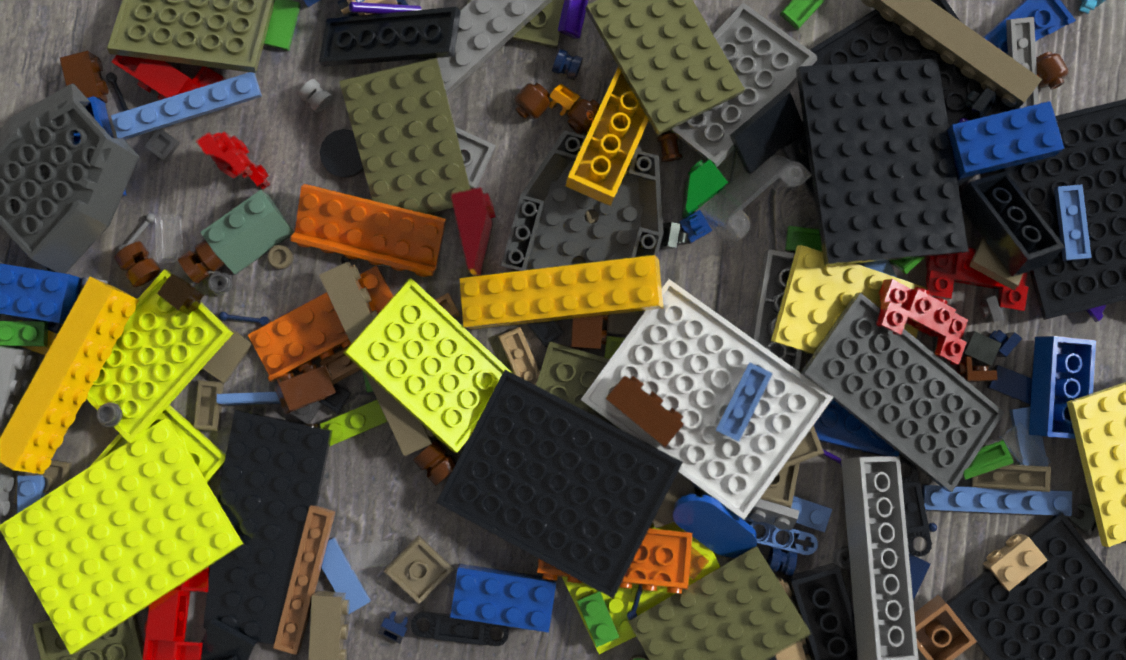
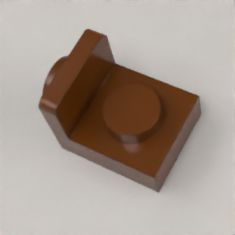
M971 356L961 357L959 365L956 366L957 373L966 381L997 380V370H988V366H973L972 371Z

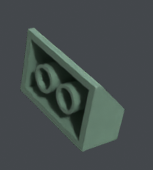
M259 190L200 233L215 254L236 275L269 252L273 246L279 245L289 238L294 231L266 192Z

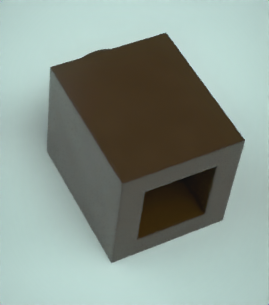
M174 274L170 275L157 292L159 296L177 310L188 315L199 307L200 300L204 296L183 278Z

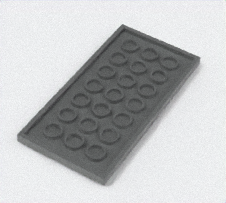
M856 293L803 368L801 374L834 396L833 400L944 490L953 492L964 475V471L970 466L1005 412L905 329H903L901 335H895L887 328L877 326L880 308L862 293Z

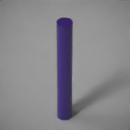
M350 2L349 10L350 12L382 14L421 10V6Z

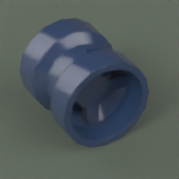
M560 49L553 64L552 72L556 74L563 73L567 78L575 81L583 58L577 55L571 56L568 54V51Z
M772 547L767 563L774 573L780 571L783 575L792 577L797 564V553L791 551L785 553L780 548Z

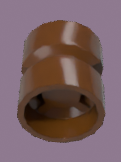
M205 239L195 246L194 252L189 250L178 258L185 273L197 284L209 276L210 270L215 272L225 265Z
M140 241L124 247L114 256V260L120 269L127 271L126 277L133 287H139L148 283L161 272L155 260L148 258L149 252Z
M435 440L413 459L421 470H427V477L435 486L453 471L457 463L451 455H445L446 449L438 440Z

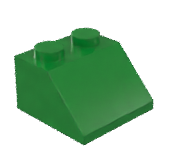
M710 159L705 163L702 160L699 161L688 172L689 177L685 183L681 215L684 219L721 192L728 184V181Z

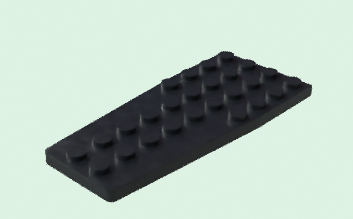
M235 410L220 481L218 502L243 542V545L210 565L203 624L205 630H207L214 618L257 642L275 643L309 506H317L333 430Z

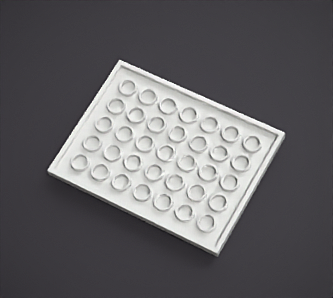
M668 279L662 288L663 309L646 310L581 400L621 430L683 461L678 472L742 519H745L834 396L807 379L799 371ZM749 362L773 373L738 442L716 431ZM625 375L629 379L632 375L644 384L641 389L648 394L653 391L664 401L661 405L668 411L673 407L684 416L681 419L684 425L666 447L662 446L606 399Z

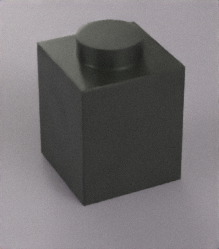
M976 331L967 332L962 336V340L967 342L962 356H971L972 361L982 366H992L1002 343Z

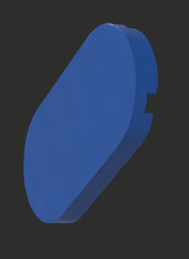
M690 494L676 501L673 510L674 522L684 531L692 533V537L714 553L724 557L736 558L756 547L755 529L715 498L708 495H703L702 498L696 497V494Z

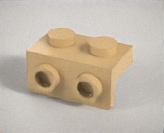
M1023 534L1011 536L1006 541L1007 545L1000 550L991 552L987 556V561L983 563L985 568L994 574L1007 591H1010L1047 561L1030 537Z

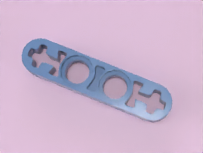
M749 517L743 519L745 522L750 521L749 525L752 527L757 524L764 526L765 533L762 537L756 538L757 543L803 555L813 554L817 550V538L809 532L794 528L792 530L779 529L775 525L756 522ZM781 530H785L789 535L788 541L784 544L777 543L775 539L776 534ZM794 533H798L795 538L799 540H805L806 537H809L808 540L812 542L811 547L807 546L806 550H803V546L795 542L794 548L791 547L794 541Z

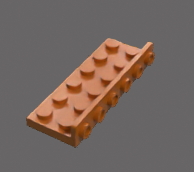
M303 184L301 186L295 232L291 235L290 241L296 242L301 247L312 246L320 248L325 253L336 252L344 254L349 259L360 258L368 260L373 265L384 264L391 266L392 269L397 271L408 270L415 272L418 276L427 277L433 276L437 269L447 219Z
M376 265L361 273V278L358 281L361 288L366 287L372 301L368 303L372 311L376 310L379 313L393 297V294ZM327 292L248 334L269 374V377H267L269 382L277 381L278 383L280 382V377L298 369L302 372V369L313 365L312 362L320 358L322 361L335 354L333 350L341 346L345 349L351 345Z
M649 528L619 588L632 589V584L642 585V590L657 591V587L667 588V593L682 594V590L688 589L692 533ZM539 559L537 573L543 575L542 579L557 581L558 576L568 577L567 582L582 583L580 580Z

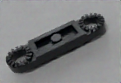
M901 458L900 464H907L910 468L909 476L906 478L902 477L908 551L914 556L922 557L930 552L932 542L916 466L906 458ZM922 537L924 539L925 547L923 550L916 551L913 549L912 542L914 538Z
M421 611L411 621V629L416 636L436 640L495 647L503 645L509 636L508 626L451 618V614ZM427 618L430 622V628L426 631L419 630L417 620ZM500 627L504 633L503 637L499 640L491 638L489 633L491 628Z

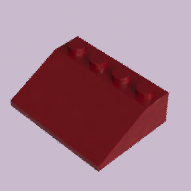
M479 187L451 194L467 267L473 276H481L493 227L492 219L496 218L489 194L484 193L482 188Z

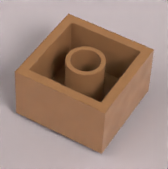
M939 595L914 613L917 648L927 660H954L977 642Z

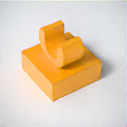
M561 83L553 89L549 96L553 99L550 102L549 108L555 107L556 103L561 104L562 111L560 115L563 116L581 97Z

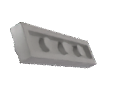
M1034 17L1006 20L1008 55L1037 75ZM1038 86L1020 108L1038 104Z
M700 488L698 497L703 498V495L711 496L702 488ZM759 499L747 517L756 522L775 525L779 529L792 530L798 520L799 510Z

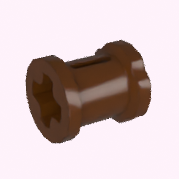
M675 133L657 137L658 142L661 143L663 154L661 162H672L683 158V155L679 152L678 137Z

